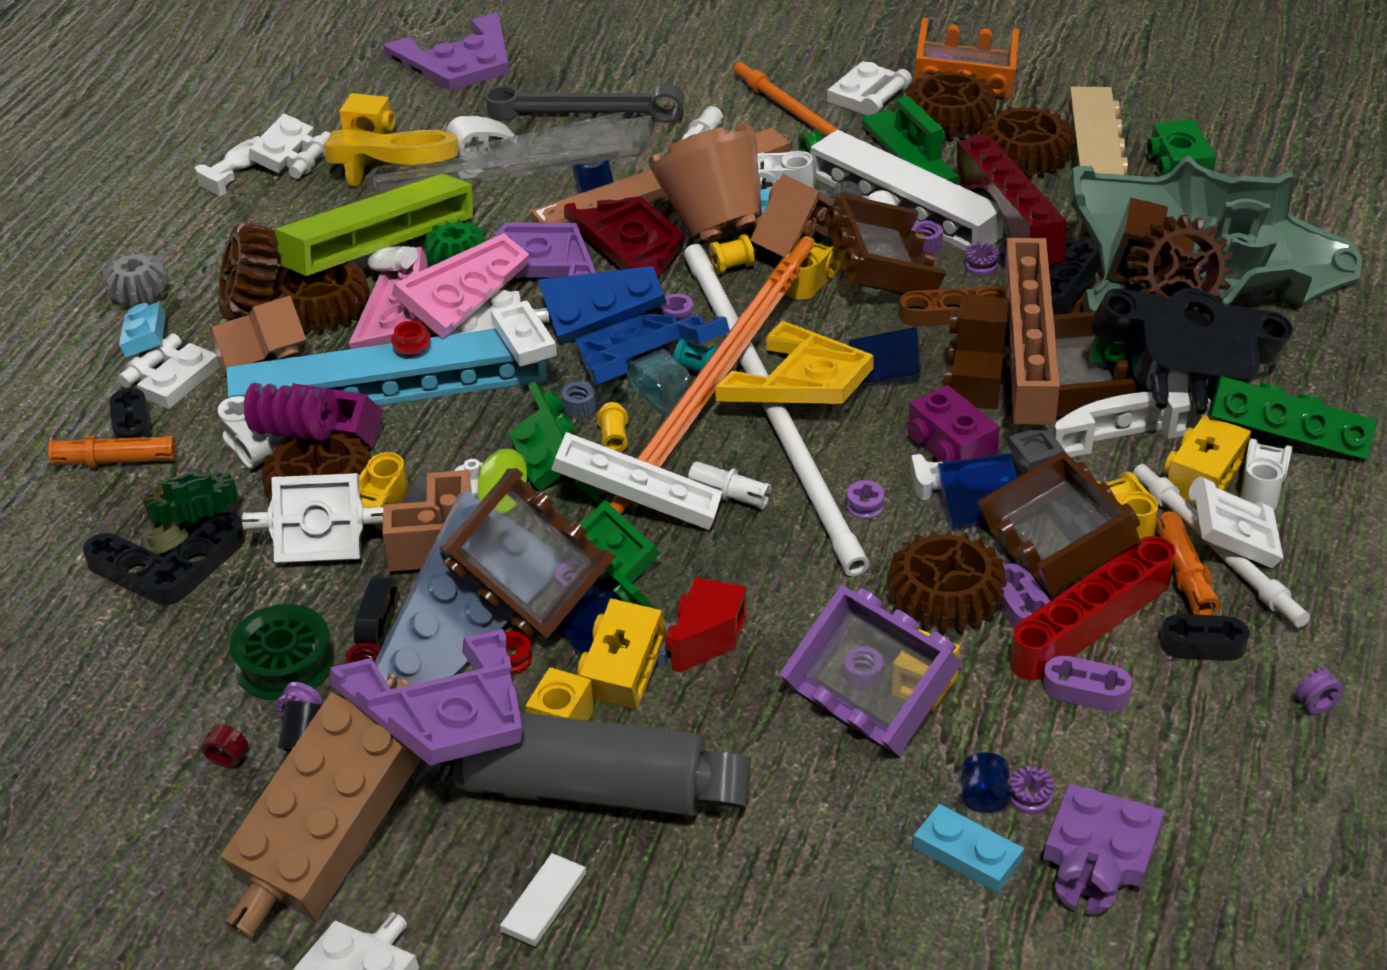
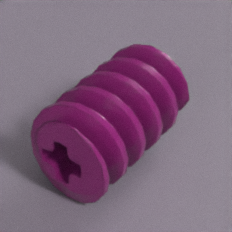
M252 383L249 385L244 398L245 421L252 433L258 435L267 433L277 437L280 435L288 438L297 436L301 439L312 438L323 441L333 432L339 414L336 395L330 389H327L322 394L318 388H312L307 392L306 388L300 386L292 390L287 385H282L278 389L273 384H267L263 388L259 383Z

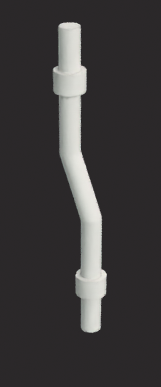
M1145 464L1138 465L1134 469L1133 474L1149 490V493L1156 498L1158 504L1161 507H1168L1173 512L1179 513L1182 520L1202 538L1198 511L1179 495L1178 487L1167 478H1160ZM1205 541L1238 575L1259 592V599L1272 611H1280L1297 627H1303L1308 623L1310 614L1291 598V591L1281 582L1275 579L1270 580L1246 557Z

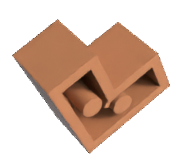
M782 174L780 180L774 183L769 192V202L764 213L758 216L757 222L753 225V235L750 241L786 257L802 238L806 236L812 238L815 231L828 237L829 232L825 226L824 219L829 206H833L835 200L810 186Z
M291 296L254 306L249 315L212 326L208 334L224 377H227L226 367L293 358L299 354V350L306 341Z
M469 470L427 473V501L383 505V540L389 571L422 568L457 496L465 490L472 494Z

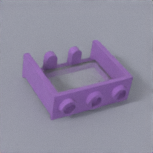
M841 584L783 667L779 676L792 689L901 758L907 743L958 668L962 669L963 664L953 653L956 646L941 634L932 631L930 636H927L917 630L919 624L904 612L896 609L893 614H890L880 608L883 604L882 601L869 591L859 588L857 593Z

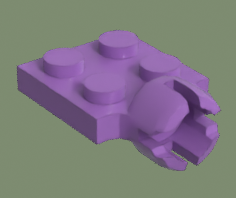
M1069 783L1045 844L1043 859L1052 861L1060 866L1055 889L1061 901L1075 911L1081 894L1090 896L1085 914L1091 915L1101 913L1110 907L1115 900L1118 888L1123 884L1142 888L1162 827L1165 810Z

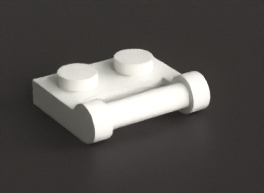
M862 61L827 90V102L867 116L879 113L883 108V104L898 91L906 90L912 84L913 79L911 74L905 69H899L897 72L879 67L875 63Z
M1198 477L1193 481L1189 489V498L1196 502L1203 540L1270 568L1276 566L1283 559L1273 507L1262 502L1254 504L1218 489L1213 481L1204 477Z

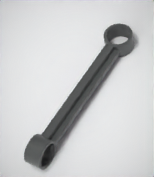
M669 83L658 85L652 93H518L516 88L502 85L489 89L485 94L488 115L495 120L512 119L519 113H651L656 120L670 123L676 121L681 116L684 105L682 90L676 85ZM669 97L675 100L678 106L673 109H664L656 103V99Z

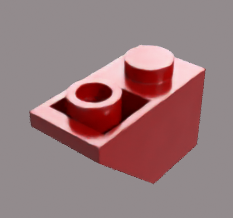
M694 578L689 593L682 594L680 597L677 611L678 622L676 625L671 624L666 634L665 650L671 652L672 671L683 672L736 648L747 618L746 586Z

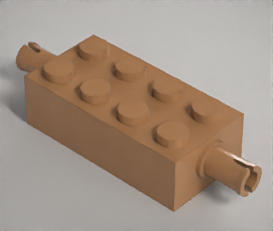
M389 674L386 681L390 689L412 685L402 677L398 683L399 677L396 674ZM331 692L220 855V858L233 875L250 885L231 915L224 921L225 924L240 935L244 932L243 936L252 940L255 932L275 902H282L317 921L416 769L421 758L352 702Z

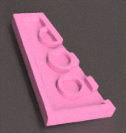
M503 233L394 283L392 295L444 340L527 265L529 253Z
M421 247L416 248L418 259L408 269L381 271L348 343L351 349L390 344L394 328L404 321L412 320L423 324L422 320L392 295L394 283L427 268V257Z

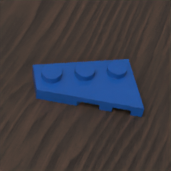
M653 266L537 279L561 345L667 304Z

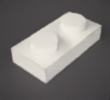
M527 300L491 310L492 324L520 367L557 356L555 341Z

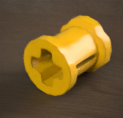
M746 234L739 235L738 239L722 244L711 242L709 244L710 260L717 274H723L727 268L742 264L746 267L754 265L753 246Z

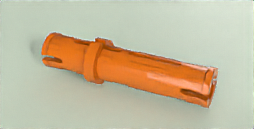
M87 436L86 440H50L48 456L51 466L87 464L88 468L98 467V464L175 461L176 443L174 436L98 439L97 436Z
M1173 511L1161 514L1160 518L1165 528L1162 522L1157 519L1156 530L1161 537L1169 540L1176 550L1173 566L1176 570L1175 581L1179 590L1186 593L1194 615H1216L1210 602L1217 611H1220L1221 603L1211 585L1212 575L1206 565L1203 566L1200 562L1181 515Z

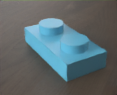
M160 301L148 305V303L138 304L129 309L127 314H125L119 346L126 358L162 345L166 313Z
M941 804L936 807L913 836L914 849L996 893H999L1022 863L1025 848Z

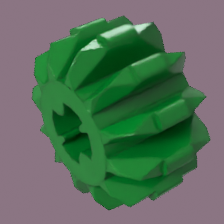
M460 219L454 223L445 221L443 226H433L432 232L426 234L425 254L429 267L485 242L482 229L475 227L474 222L462 223Z

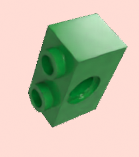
M1194 119L1153 123L1152 137L1147 140V154L1150 159L1153 158L1157 165L1159 176L1170 173L1186 156H1191L1198 165L1214 171L1216 155Z

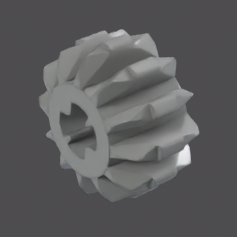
M133 251L127 256L120 254L118 260L107 262V269L103 271V284L107 295L111 299L112 304H120L122 309L141 303L151 305L153 300L164 298V291L168 289L167 273L160 258L150 256L149 252L136 254Z

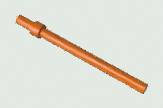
M737 62L734 65L733 72L744 79L749 88L756 93L765 94L814 130H819L824 137L838 130L772 84L769 77L760 70H752L742 62Z

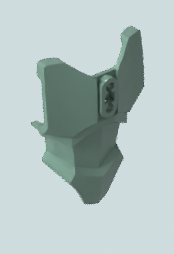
M1186 156L1170 173L1159 177L1095 173L1092 166H1076L1073 168L1069 179L1071 206L1081 218L1094 242L1099 245L1102 259L1101 271L1104 279L1095 288L1086 289L1082 299L1084 312L1096 311L1104 295L1109 290L1126 289L1136 291L1140 288L1106 279L1111 246L1130 197L1168 206L1166 217L1173 216L1176 221L1180 215H1189L1191 223L1195 218L1204 219V229L1209 226L1218 228L1214 240L1225 237L1228 241L1221 248V251L1232 252L1234 255L1230 260L1224 261L1225 267H1231L1235 270L1233 274L1225 275L1224 279L1231 287L1229 290H1217L1222 296V303L1226 308L1239 294L1277 290L1281 300L1302 307L1322 295L1357 282L1362 269V257L1352 240L1324 231L1290 214L1289 207L1294 182L1292 171L1283 173L1277 178L1257 176L1233 177L1206 169L1198 165L1191 156ZM1196 243L1194 244L1193 251H1196L1200 248ZM1204 272V273L1201 274L1200 276H1201V277H1205V276H1206V272ZM1198 310L1199 314L1210 320V316L1208 314H1202Z

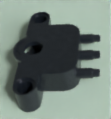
M1197 288L1181 289L1174 292L1169 299L1160 294L1112 289L1104 295L1091 320L1092 331L1102 340L1129 344L1131 346L1134 376L1143 387L1152 391V398L1156 408L1164 409L1168 406L1169 392L1191 393L1192 405H1194V411L1198 415H1203L1208 411V398L1213 401L1220 376L1250 384L1259 371L1260 364L1274 362L1293 333L1291 322L1280 313L1233 305L1226 308L1220 299L1209 292ZM1186 308H1201L1210 316L1211 322L1198 312Z

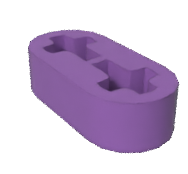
M1005 564L1003 566L1005 568L1007 586L1003 587L1004 599L1000 610L1014 628L1019 622L1043 607L1050 600L1026 568L1016 564Z
M1071 656L1053 657L1045 665L1043 689L1053 699L1105 711L1121 710L1127 706L1130 700L1132 678L1123 668ZM1061 676L1069 677L1068 681L1061 680ZM1106 686H1112L1114 690H1107Z

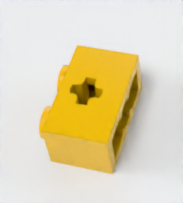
M1204 414L1195 428L1189 427L1186 430L1180 449L1170 452L1164 466V474H1167L1168 480L1178 487L1179 495L1193 503L1196 502L1190 500L1189 489L1193 481L1198 477L1211 480L1215 483L1216 488L1226 491L1245 463L1251 431Z
M610 598L605 613H600L595 620L593 643L589 652H583L577 668L578 676L591 679L593 699L638 710L667 634L662 610Z

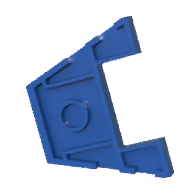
M639 314L575 339L578 354L593 382L600 384L628 373L627 365L634 361L633 356L643 352L645 354L659 353L667 349L666 343L679 338L701 344L729 333L730 330L727 318L723 316H716L713 318V321L704 323L703 316H690L676 321L675 315Z

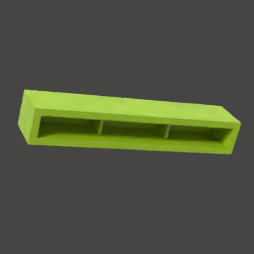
M442 173L276 228L275 235L278 242L277 251L279 253L277 263L308 276L432 232L433 226H443L445 221L454 223L459 219L464 221L473 218L472 184Z

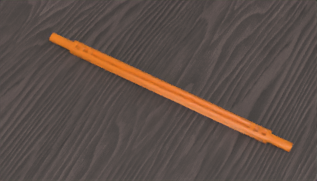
M802 238L790 255L781 259L730 332L637 457L638 460L659 468L712 396L715 387L725 378L772 310L801 271L800 265L814 247L810 239ZM615 494L609 504L622 515L627 506L635 502Z

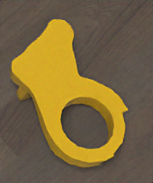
M341 129L330 132L331 136L322 145L326 162L344 164L347 185L352 187L360 185L365 166L373 163L375 160L394 164L416 165L445 161L454 158L458 154L457 135L444 132V130H415L378 134L362 132L357 129Z

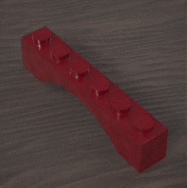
M976 134L970 136L967 140L957 141V174L959 175L961 186L974 193L988 191L999 205L1012 238H1046L1048 264L1065 262L1066 219L991 136Z

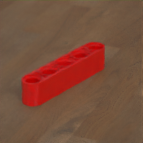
M1144 537L1140 539L1142 546L1138 548L1134 544L1019 622L1014 627L1010 667L1013 673L1026 680H1039L1043 678L1045 665L1050 659L1057 656L1074 657L1164 593L1170 585L1176 551L1174 545L1163 537Z

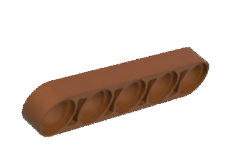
M1005 286L909 291L900 297L899 317L902 322L911 326L950 325L951 311L959 310V308L947 306H960L961 295L1006 298ZM1084 291L1067 311L1068 313L1083 312L1082 299L1085 294ZM909 307H921V308H924V309H921V310H913V309H910Z

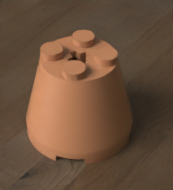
M742 123L737 126L739 131L730 132V129H723L722 126L690 136L671 144V149L667 151L668 154L660 158L659 154H655L648 160L654 178L693 238L701 239L704 245L724 239L723 233L733 229H737L738 233L752 230L754 223L757 222L756 219L762 214L757 141L751 124Z

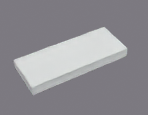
M551 853L500 924V931L536 946L586 875V867Z

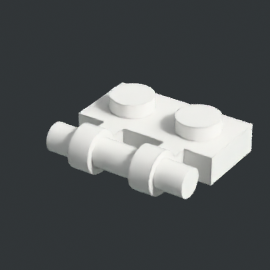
M283 113L250 147L248 159L277 173L286 166L289 168V174L293 178L299 179L303 174H308L315 167V161L318 158L325 156L322 145L327 142L331 134L324 131L321 135L312 137V126Z
M172 333L167 338L162 339V345L151 348L141 358L135 357L125 366L126 370L119 374L117 378L119 383L125 388L138 382L137 387L144 392L147 400L170 409L218 370L220 365L215 353L189 343L180 351L176 350L182 345V342L176 334ZM159 363L162 364V365H161L160 367H158L156 370L153 369L157 364H159Z

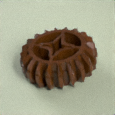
M950 70L947 73L937 71L934 75L924 74L923 78H917L914 84L909 85L907 96L919 107H922L937 124L941 125L945 137H948L950 140L953 137L965 139L966 135H976L978 131L980 132L983 122L987 121L989 115H995L997 101L993 92V86L986 84L985 79H977L976 74L966 75L963 71L953 73Z
M1024 105L1021 108L1015 109L1010 106L1007 111L997 110L996 115H989L987 121L983 122L980 134L991 136L1028 178L1035 174L1043 177L1045 172L1055 173L1057 168L1064 167L1065 161L1069 160L1072 153V128L1068 126L1067 120L1061 119L1060 114H1050L1049 109L1039 110L1036 106L1026 108Z
M1180 215L1177 221L1173 216H1168L1164 218L1163 226L1159 222L1150 224L1152 235L1146 232L1138 235L1140 242L1144 246H1132L1130 249L1132 254L1138 256V261L1127 263V268L1137 269V276H1131L1128 278L1129 284H1140L1141 287L1136 291L1164 295L1167 299L1170 297L1163 293L1160 288L1176 283L1180 290L1184 288H1197L1211 293L1222 302V296L1217 290H1229L1231 285L1224 281L1223 277L1235 272L1233 268L1225 267L1224 261L1230 260L1234 255L1232 252L1221 251V248L1226 245L1228 240L1225 237L1214 240L1218 228L1209 226L1204 229V219L1195 218L1191 223L1189 215ZM1178 235L1193 240L1200 248L1196 251L1185 253L1180 245L1175 246L1171 238ZM1157 253H1159L1162 265L1160 270L1154 274V261ZM1178 261H1188L1181 269L1183 275H1173L1176 273L1175 270L1180 267ZM1206 263V276L1202 283L1199 271L1201 266ZM1187 307V308H1186V309H1189V310H1192V311H1196V312H1198V310H1199L1202 314H1207V313H1206L1204 310H1202L1201 308H1197V307Z
M241 222L240 224L237 223L229 233V240L226 242L225 251L222 253V263L219 266L220 275L217 290L219 294V310L224 319L234 320L250 314L252 307L270 302L271 295L274 293V283L277 280L276 270L278 268L277 258L279 255L276 235L270 227L254 222Z
M355 260L308 276L284 266H279L276 273L277 280L273 287L274 293L270 298V301L291 296L304 334L310 330H317L320 334L324 329L335 331V327L338 325L348 326L349 319H359V313L364 310L368 301L369 287L363 268L358 267Z
M332 432L323 441L312 438L292 439L285 437L284 445L273 446V454L265 456V464L262 467L261 474L265 496L268 498L269 503H271V477L355 473L360 475L371 459V454L368 453L367 447L362 445L360 438H351L345 432L339 435Z
M950 529L946 535H938L932 530L928 538L915 535L912 543L903 542L899 552H894L890 570L887 571L888 594L891 602L895 603L897 609L913 618L916 622H923L926 631L932 626L941 628L943 634L948 628L955 627L962 633L966 625L979 628L983 620H992L995 610H1000L1004 599L1003 587L1007 586L1003 559L997 558L995 548H985L983 539L969 540L967 532L960 537L954 536Z

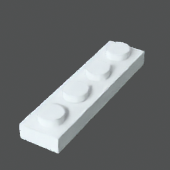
M567 432L564 435L551 469L570 478L708 530L715 518L722 495L720 490Z

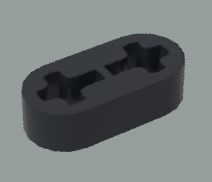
M124 388L115 392L109 401L111 426L115 439L152 437L149 409L144 392L137 388Z
M372 576L370 578L355 618V645L372 642L382 647L397 606L398 583L395 578Z
M1175 614L1167 617L1163 622L1160 646L1166 654L1175 658L1233 661L1241 658L1246 653L1250 631L1243 621L1235 617Z

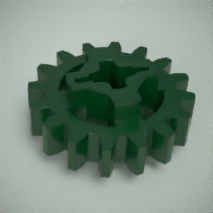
M192 470L184 475L163 481L162 486L155 488L156 492L146 494L147 498L144 499V504L151 523L160 522V525H166L174 522L175 525L180 524L181 527H191L221 513V511L227 510V505L235 504L236 498L239 496L234 478H231L230 474L222 476L221 472H217L211 475L202 473V470Z

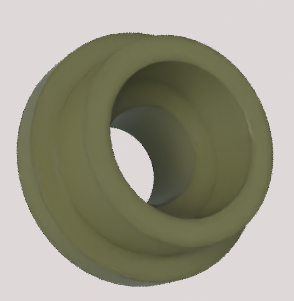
M170 522L147 534L145 538L149 545L146 549L166 557L187 539L188 534L185 529H180L174 522Z

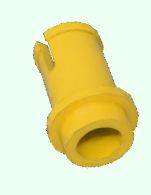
M606 403L598 411L596 417L602 432L601 444L617 452H622L628 445L625 425L628 423V413L619 403Z

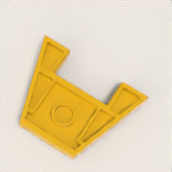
M782 320L767 335V350L790 355L768 377L731 371L715 387L716 401L843 404L874 369L873 355Z

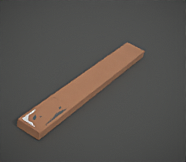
M773 127L755 133L757 153L791 152V143ZM648 170L532 210L531 220L533 223H571L564 217V205L568 203H575L576 209L597 208L598 200H622L624 198L642 196L648 203L667 196L654 178L652 171Z

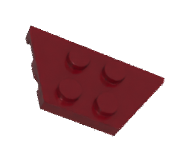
M642 196L624 198L622 200H598L597 208L576 209L575 203L564 205V217L571 223H577L579 230L622 270L653 266L657 277H659L684 246V234Z

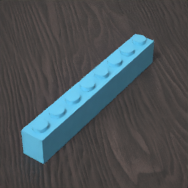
M496 328L448 335L444 340L440 336L432 337L430 346L415 356H406L396 352L390 343L226 367L228 398L236 396L245 397L246 391L252 383H259L263 388L267 384H273L278 389L282 385L292 387V384L296 383L366 394L378 406L529 384L533 381H547L545 359L538 363L520 367Z

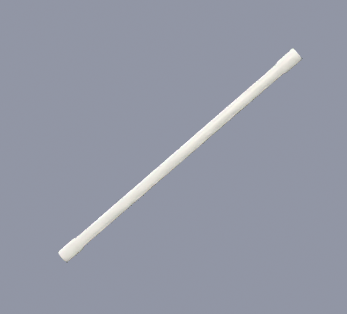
M699 244L690 245L684 251V258L693 276L702 287L715 315L726 317L729 330H731L739 318L722 288L703 246ZM750 341L738 360L745 373L768 377L769 375ZM761 402L832 541L833 549L845 573L851 577L863 574L869 567V561L856 536L851 533L783 403Z

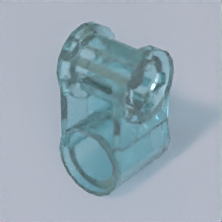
M660 349L627 363V377L633 390L643 396L657 409L658 413L668 416L686 391V384L689 382V371L672 358L665 349Z

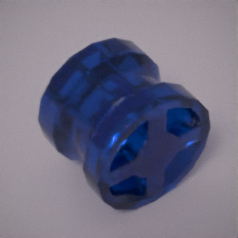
M990 752L976 753L967 757L962 763L961 769L964 781L962 801L965 806L979 813H993L1005 808L1009 804L1011 797L1010 787L1007 783L1010 775V767L1007 760L998 754Z

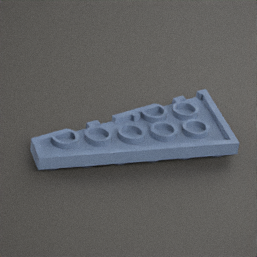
M466 490L457 496L374 662L385 681H387L389 674L398 675V683L402 677L412 685L454 675L468 661L462 653L464 637L499 630L514 616L503 605L495 609L477 594L481 586L471 577L467 576L462 580L443 564L447 556L439 548L446 543L481 502L480 499ZM495 509L462 546L467 553L524 603H527L554 577V571L558 566L570 561L569 558Z

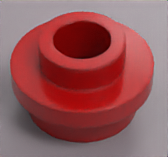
M412 320L398 324L394 328V333L391 337L392 348L406 356L420 354L431 343L430 333L425 329V326L421 322Z

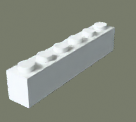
M836 130L811 146L810 154L813 158L815 179L831 187L836 186L840 182L852 181V183L860 186L863 198L865 199L876 191H888L892 194L898 206L918 211L919 215L914 225L921 221H932L941 225L943 228V240L964 251L972 243L976 245L977 242H980L981 245H983V242H986V245L989 243L994 244L1003 237L1004 215L997 203L840 130Z

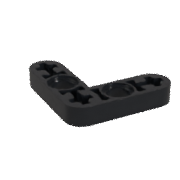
M1007 240L998 247L1003 268H1005ZM1066 240L1065 262L1049 264L1053 315L1068 311L1101 268L1102 259L1097 243Z
M227 512L219 513L209 518L166 557L155 554L111 533H100L89 538L84 543L83 552L88 568L93 573L157 604L171 605L184 599L245 543L246 536L241 518L234 513ZM197 554L207 555L203 560L197 562L186 561L189 557ZM146 565L141 571L134 573L125 572L131 566Z

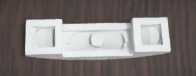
M1152 392L1131 393L1099 400L1072 411L1056 422V425L1053 426V436L1070 457L1091 454L1093 442L1158 429H1162L1167 439L1184 436L1189 427L1195 428L1203 415L1195 413L1194 405H1192L1191 393L1169 392L1168 406L1164 409L1155 407ZM1209 398L1207 404L1208 411L1205 413V415L1207 416L1209 414V408L1211 403V400Z

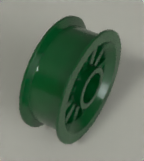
M279 604L260 609L247 616L237 625L229 641L230 654L236 663L235 675L238 683L246 692L261 699L278 700L283 695L286 686L291 682L304 683L315 689L328 677L330 667H333L334 663L333 650L328 642L329 630L327 623L316 611L301 605Z

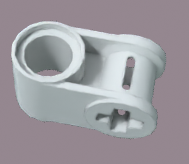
M808 152L758 153L760 190L762 189V182H765V189H771L774 183L780 180L782 174L814 188L813 158ZM761 162H764V169H760Z
M236 396L225 399L218 406V416L225 425L223 432L224 442L226 446L239 456L246 467L253 469L265 462V456L273 454V446L284 445L285 437L282 435L278 437L271 436L267 433L264 435L253 434L245 421V397Z
M1250 438L1243 470L1244 478L1240 498L1254 504L1262 502L1273 507V510H1275L1278 506L1282 484L1286 480L1293 446L1286 445L1282 449L1258 444L1257 439Z

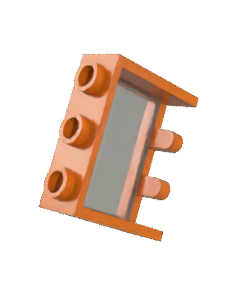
M922 18L913 84L915 79L923 78L924 74L927 73L934 75L937 71L947 73L950 70L953 73L963 71L966 75L976 74L977 79H985L986 84L993 86L995 97L1011 99L1016 72L1019 29L1013 28L1009 51L990 49L992 32L988 28L980 30L977 47L958 45L960 29L955 24L947 27L945 43L926 41L929 18Z

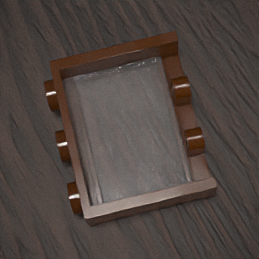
M838 193L833 206H829L826 211L824 223L850 287H854L857 283L859 286L902 295L909 291L935 290L939 288L946 272L944 269L933 267L935 255L922 251L918 259H916L926 238L924 232L913 230L910 233L919 215L917 210Z
M1096 311L1053 315L1060 384L1057 417H1064L1074 410L1099 400L1139 392L1140 383L1137 379H1129L1130 364L1128 359L1115 360L1114 363L1090 361L1089 355L1096 336L1091 328V320Z
M1065 451L1060 452L977 501L988 532L1020 566L1026 568L1031 573L1039 586L1052 599L1055 598L1062 587L1134 544L1138 548L1142 546L1136 529L1140 526V521L1132 507L1127 503L1121 505L1105 482L1099 484L1093 478L1084 462L1079 461L1076 463Z
M510 468L505 471L501 479L439 550L447 556L443 564L462 580L469 576L481 586L477 594L495 609L503 605L514 615L510 622L520 632L527 635L528 638H531L534 633L537 636L548 638L616 556L610 551L600 550L585 536L587 532L578 523L564 518L552 507L554 502L542 492H535L521 479L523 473L519 469Z

